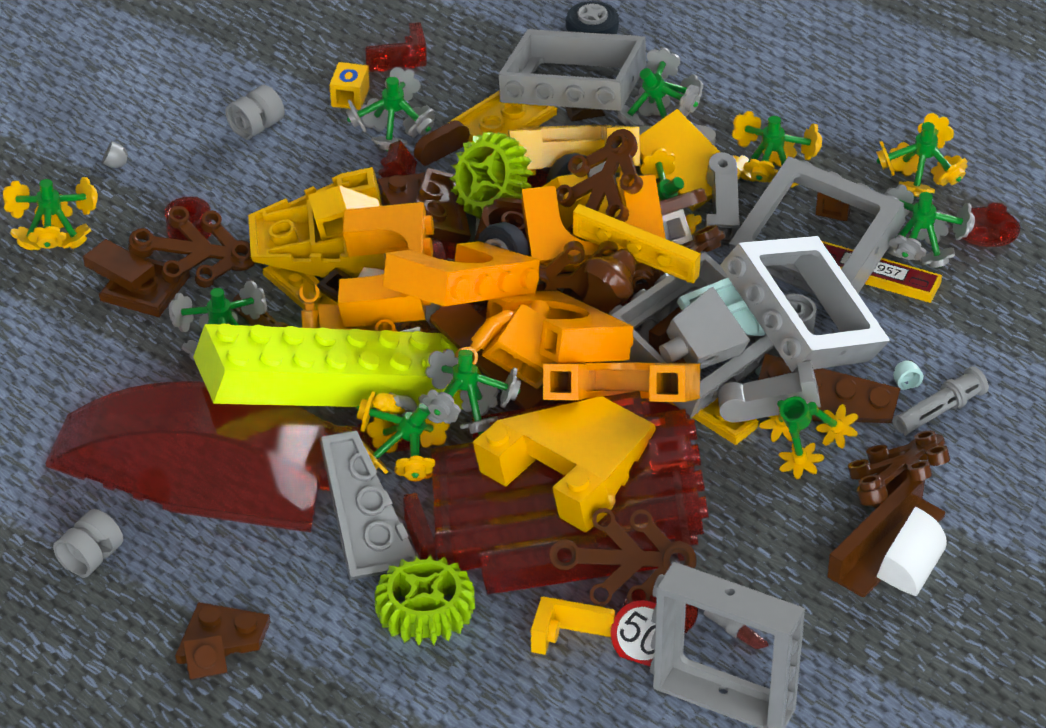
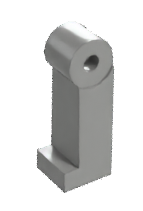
M721 152L712 155L709 160L706 179L707 183L712 187L713 214H706L704 228L718 225L719 231H723L725 234V238L721 241H731L740 226L737 162L732 155Z
M811 360L797 363L798 372L744 384L738 382L724 384L718 391L721 417L733 423L779 415L778 401H784L793 396L801 397L807 404L815 402L817 407H821L818 385Z

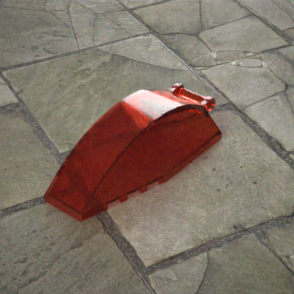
M161 382L130 387L110 393L69 413L45 464L48 468L81 480L89 478L103 483V488L112 491L117 488L131 493L133 498L143 502L147 499L159 503L163 506L164 510L170 512L311 532L318 490L330 491L320 444L321 437L357 431L363 441L364 433L355 426L333 425L299 406L213 404L204 382Z

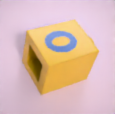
M338 62L330 82L331 107L350 109L348 100H351L356 110H360L370 88L368 65Z

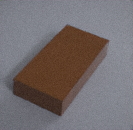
M107 239L83 256L85 267L131 292H134L155 276L154 264Z

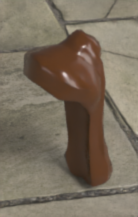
M620 249L606 256L590 257L587 259L584 273L587 272L589 287L582 302L607 314L616 306L626 302L633 294L632 282L636 268L634 256L629 251Z

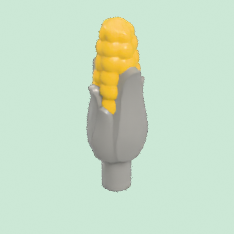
M391 392L389 394H377L372 402L376 410L403 417L407 412H414L417 408V404L409 396L395 395Z

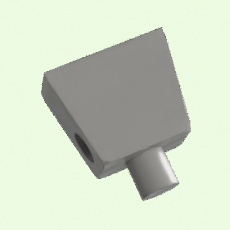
M711 287L671 320L666 331L670 341L659 346V351L666 363H674L683 357L686 363H700V369L741 355L750 339L714 287Z

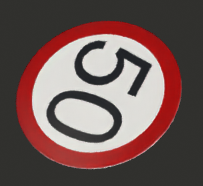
M646 600L634 601L621 608L614 617V623L611 626V641L615 651L621 658L647 666L651 665L655 649L651 648V640L656 628V624L652 623V614L657 603Z

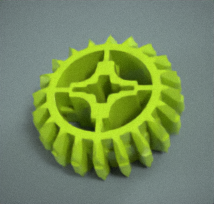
M484 132L482 136H473L472 142L463 143L465 151L456 153L459 158L458 164L451 165L456 170L455 175L449 178L452 182L456 183V186L451 190L455 195H459L456 203L464 205V211L476 216L478 219L481 218L484 207L486 205L487 207L493 205L494 200L506 197L522 200V189L532 187L527 182V177L534 174L531 170H527V166L532 162L528 157H524L527 150L523 146H519V141L515 138L508 137L503 133Z
M415 554L411 562L401 559L399 567L389 566L387 574L380 575L379 585L376 586L374 592L375 613H377L382 628H388L391 637L401 633L404 643L411 639V636L415 637L418 646L423 641V638H430V641L435 645L437 636L441 635L449 641L451 631L461 634L463 624H469L471 614H473V609H475V590L467 571H461L458 563L448 565L445 557L435 561L431 554L424 560H420ZM447 594L453 597L449 602L444 599V596ZM403 596L405 601L400 604L397 599Z

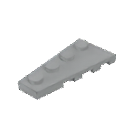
M352 431L321 437L320 444L349 581L386 574L389 566L399 567L401 559L411 562L415 554L420 559L408 539L409 535L403 523H400L392 507V501L377 476V470L358 432Z

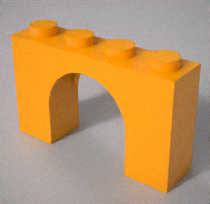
M655 174L640 176L643 180V186L638 193L629 194L621 188L620 195L623 205L629 210V217L625 223L666 239ZM632 179L629 182L628 187H630L634 183L635 179ZM555 186L522 189L521 205L526 239L530 248V257L540 259V264L547 265L564 251V246L568 242L578 241L584 247L585 258L579 264H568L560 272L564 273L573 272L598 251L599 245L576 238L563 226L560 219ZM571 250L568 254L576 256L580 251ZM605 250V251L603 252V254H604V255H607V254L612 253V252H614V251Z
M424 202L344 210L343 236L349 257L412 250L433 257V244L429 235H434V223L432 215H426ZM384 274L339 279L338 307L344 328L375 325L383 319L390 320L393 323L425 320L426 306L431 305V302L383 287Z
M480 241L457 244L455 262L438 259L412 250L386 253L383 287L444 307L536 293L540 259Z
M536 291V293L488 300L486 320L505 309L514 311L521 304L530 307L531 302L534 300L546 302L550 306L548 319L543 320L539 354L556 363L625 361L630 358L634 339V326L560 291Z
M700 363L543 364V400H583L603 396L605 398L649 399V402L692 401L700 399Z

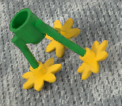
M797 396L789 397L784 401H778L779 415L770 416V419L763 421L759 425L761 429H773L770 438L772 442L777 441L782 433L788 441L793 442L792 453L781 452L779 457L787 461L780 467V471L787 472L793 470L795 479L801 478L804 469L810 474H817V468L814 464L824 460V455L813 454L816 448L815 443H810L805 448H802L799 433L800 430L805 429L811 423L812 415L825 422L816 427L818 432L827 433L822 442L825 446L835 440L838 447L843 449L846 442L844 435L849 437H856L858 435L857 431L850 426L858 419V415L853 413L846 416L844 404L838 407L836 415H834L829 410H820L815 402L807 404L804 399Z

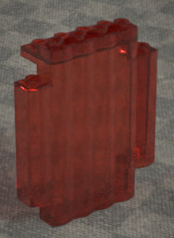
M640 391L603 396L650 421L656 427L639 461H634L630 468L629 479L625 486H620L615 495L616 502L611 510L614 513L615 521L643 551H658V549L644 533H638L630 526L631 515L640 509L646 510L651 514L653 523L668 539L675 538V541L685 542L691 547L699 545L697 535L704 534L702 519L709 518L706 496L699 497L698 492L705 491L702 470L695 471L694 467L701 465L698 444L691 445V441L698 440L695 419L687 420L686 409L651 414L649 400L642 401ZM577 401L481 416V418L498 416V420ZM473 433V441L480 436L478 433ZM473 442L431 448V458L435 460L432 486L435 545L438 561L445 557L448 565L458 563L461 571L481 568L487 595L607 577L612 575L621 566L576 564L574 568L563 571L557 569L551 563V547L559 540H570L578 548L621 550L605 531H599L593 527L585 533L559 518L552 487L565 475L536 460L505 487L480 472ZM607 514L598 524L603 527L608 526L611 523V518ZM643 514L635 516L634 523L638 528H645L648 525V518ZM564 548L558 551L557 557L559 561L566 563L571 560L572 553ZM678 553L679 561H685L684 557ZM642 566L637 572L658 569L659 567Z

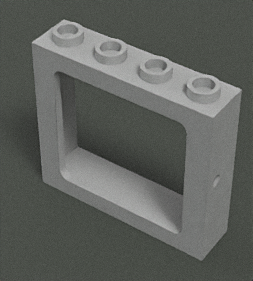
M527 29L499 73L500 102L621 111L640 77L641 70L646 66V36ZM542 63L621 68L616 79L534 74Z
M788 156L730 241V250L732 251L740 242H752L756 239L795 182L876 215L841 269L859 294L889 248L890 240L896 237L906 222L904 202H901L895 196L884 195L871 190L863 183H854L844 179L835 172H827L814 167L806 160H797ZM794 264L765 266L772 277L814 294Z
M818 236L740 242L720 264L791 372H798L797 363L810 360L813 369L865 363L872 360L890 341ZM794 264L840 332L822 335L811 334L765 266Z
M706 252L701 254L699 277L694 284L665 273L656 281L653 287L648 290L641 289L634 295L631 302L625 306L618 305L609 313V315L634 326L630 362L666 363L662 356L634 329L677 301L680 296L728 278L721 266ZM747 335L753 343L746 348L741 355L732 358L700 381V399L673 403L690 419L718 398V391L724 384L729 382L740 383L754 373L762 365L765 354L778 356L779 352L767 335Z
M673 561L667 573L658 576L653 588V596L657 597V604L652 614V623L656 624L651 640V648L655 649L650 665V673L654 675L653 689L757 728H786L796 709L805 608ZM686 604L775 635L770 689L685 657L683 651ZM725 689V690H727L728 692L725 693V694H722V693L719 692V690Z

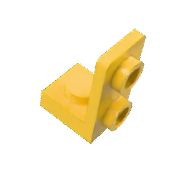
M541 596L531 627V652L546 655L549 643L557 642L560 628L611 637V626L614 623L615 610L597 605Z

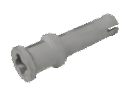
M971 366L964 371V375L957 379L946 380L942 384L940 391L920 401L903 413L894 416L892 421L894 428L901 434L904 433V436H907L910 432L952 407L954 409H961L966 405L967 400L976 395L983 396L988 392L989 385L985 375L977 367Z

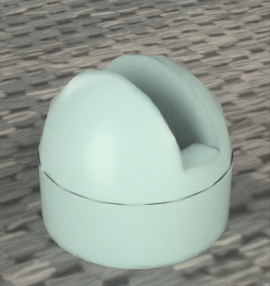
M906 360L898 363L893 373L894 381L901 390L918 387L924 377L918 365Z

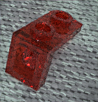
M421 22L409 23V36H404L403 43L367 46L365 48V58L369 72H384L392 70L394 67L404 69L427 66L426 42Z

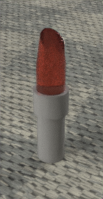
M706 610L704 611V616L724 628L725 632L735 639L739 638L755 649L769 646L767 641L747 625Z

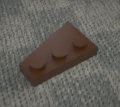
M427 168L415 203L424 202L426 215H432L434 235H429V237L446 243H468L471 234L464 205L456 203L459 195L451 192L456 183L452 182L449 178L455 174Z

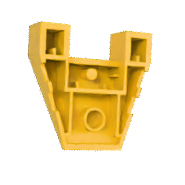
M569 125L538 126L508 130V137L515 138L519 141V146H523L527 150L524 157H528L532 161L527 166V170H531L534 173L533 175H536V169L552 167L564 155L577 153L588 156L605 147L608 137L619 129L629 130L636 137L638 149L632 159L635 166H640V133L638 126ZM619 165V167H618L616 173H620V172H621V167H620V165Z
M373 167L339 174L332 178V184L318 190L312 186L304 190L305 196L289 203L285 198L249 214L252 262L325 278L335 268H338L352 278H358L364 267L384 270L386 253L349 257L344 236L322 241L308 198L309 194L340 185L376 198L379 205L382 206L381 194Z
M603 396L497 420L473 441V446L480 472L505 487L536 460L565 475L552 487L559 518L587 533L594 527L592 518L596 510L600 508L612 510L616 502L615 495L620 486H625L629 479L630 468L634 461H639L656 427L650 421ZM600 513V514H598V515H597V518H596L597 523H598L604 516H606L607 513Z

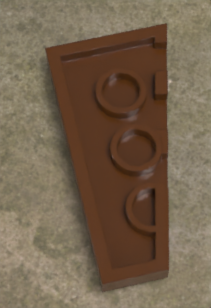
M765 354L758 380L793 372H791L783 358ZM823 368L814 369L821 407H818L820 410H829L836 415L838 407L844 404L846 416L853 413L858 415V419L855 422L892 423L901 388ZM812 415L813 421H822L815 415Z

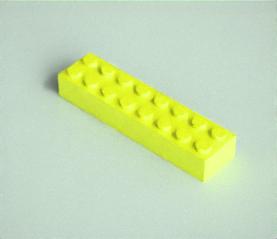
M204 324L193 358L213 404L357 407L362 399L368 400L373 391L376 392L375 396L379 393L389 394L390 392L395 395L409 396L418 407L420 404L419 397L422 394L428 395L430 390H436L440 393L444 392L447 386L444 389L435 388L432 385V378L426 376L425 370L430 366L428 362L429 355L433 351L443 353L446 349L452 350L455 354L458 348L442 333H426L421 331L400 332L391 330L329 329L325 327L297 328L294 326L270 327L262 325ZM458 389L453 399L454 404L462 409L463 401L460 398L462 390Z

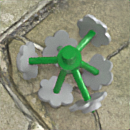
M661 48L660 51L650 50L647 54V68L641 70L639 74L643 83L639 89V95L634 99V105L631 108L624 105L622 110L617 112V118L626 126H644L643 121L636 114L638 109L641 116L648 117L653 114L654 116H661L662 119L667 116L665 108L670 105L669 96L680 101L678 110L686 117L690 112L693 113L697 109L700 102L703 82L698 80L697 75L692 74L689 78H684L681 85L663 80L668 75L675 76L678 73L677 67L681 61L679 56L673 53L670 54L667 48Z
M394 67L390 71V77L385 80L387 88L383 90L381 100L375 98L368 100L367 105H363L358 112L352 101L348 100L350 109L346 111L348 115L347 121L351 122L354 128L360 125L364 133L367 132L365 127H374L376 131H383L387 127L386 136L372 137L371 139L374 144H379V149L386 150L387 152L398 150V145H407L406 140L393 138L395 112L402 109L408 115V118L403 121V126L406 128V134L412 138L418 134L423 136L430 131L435 119L434 110L428 105L422 108H412L406 102L413 98V93L420 90L421 84L419 80L414 78L412 70L407 69L404 71L400 67Z
M899 184L896 188L891 187L885 192V195L895 196L901 202H904L905 216L910 211L913 212L909 222L895 238L890 240V246L886 252L898 258L920 260L922 265L930 264L932 268L948 264L949 258L955 256L954 248L941 250L938 243L941 236L948 234L947 222L954 223L953 232L956 233V240L967 237L975 224V216L971 212V204L965 203L962 208L958 209L957 217L943 212H936V207L932 204L933 196L929 192H922L919 195V202L915 205L912 204L914 194L907 190V187L903 184ZM913 228L909 238H906L905 236ZM925 239L926 243L931 245L933 251L927 253L921 247L922 245L918 240Z
M252 280L246 281L244 288L240 289L239 295L242 300L230 302L225 298L223 289L214 288L210 292L211 300L207 303V306L192 308L190 297L183 296L182 293H177L175 300H172L169 304V316L174 327H178L181 332L189 330L190 323L194 319L193 315L204 314L199 318V326L203 329L204 324L239 325L237 323L238 316L231 309L241 307L242 312L246 315L250 314L254 320L267 311L264 291L262 288H257L256 283ZM188 340L187 343L182 345V350L190 353L189 357L194 360L193 356L198 342Z
M450 349L444 350L443 353L433 351L428 358L430 366L425 370L426 376L432 378V385L435 388L444 389L446 386L447 388L444 392L440 393L436 390H430L428 395L422 394L419 397V402L425 404L430 411L427 419L434 423H441L443 421L450 424L455 422L461 409L458 405L454 404L453 396L459 389L462 390L460 398L463 401V411H472L474 418L472 422L460 424V429L469 428L470 434L478 433L481 435L490 427V422L498 420V416L481 418V416L488 412L489 408H494L497 405L498 400L496 396L498 389L503 390L500 397V407L505 408L510 400L514 401L520 393L521 381L517 380V368H512L510 375H508L504 383L478 374L477 366L472 364L473 353L471 350H460L458 358L454 357L455 354Z

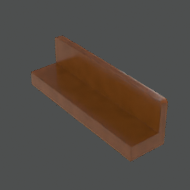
M469 303L442 306L430 316L429 321L459 349L471 345L473 342L471 338L486 320ZM480 349L477 352L478 361L475 365L487 377L505 383L510 373L483 357L482 353L484 350ZM517 377V380L521 381V391L513 402L525 413L530 412L535 406L542 409L550 402V400H543V385L536 389Z
M909 476L830 553L827 575L829 579L861 597H866L881 582V579L877 578V574L884 557L914 508L917 507L923 510L938 523L945 517L944 510L923 499L925 480L912 481Z

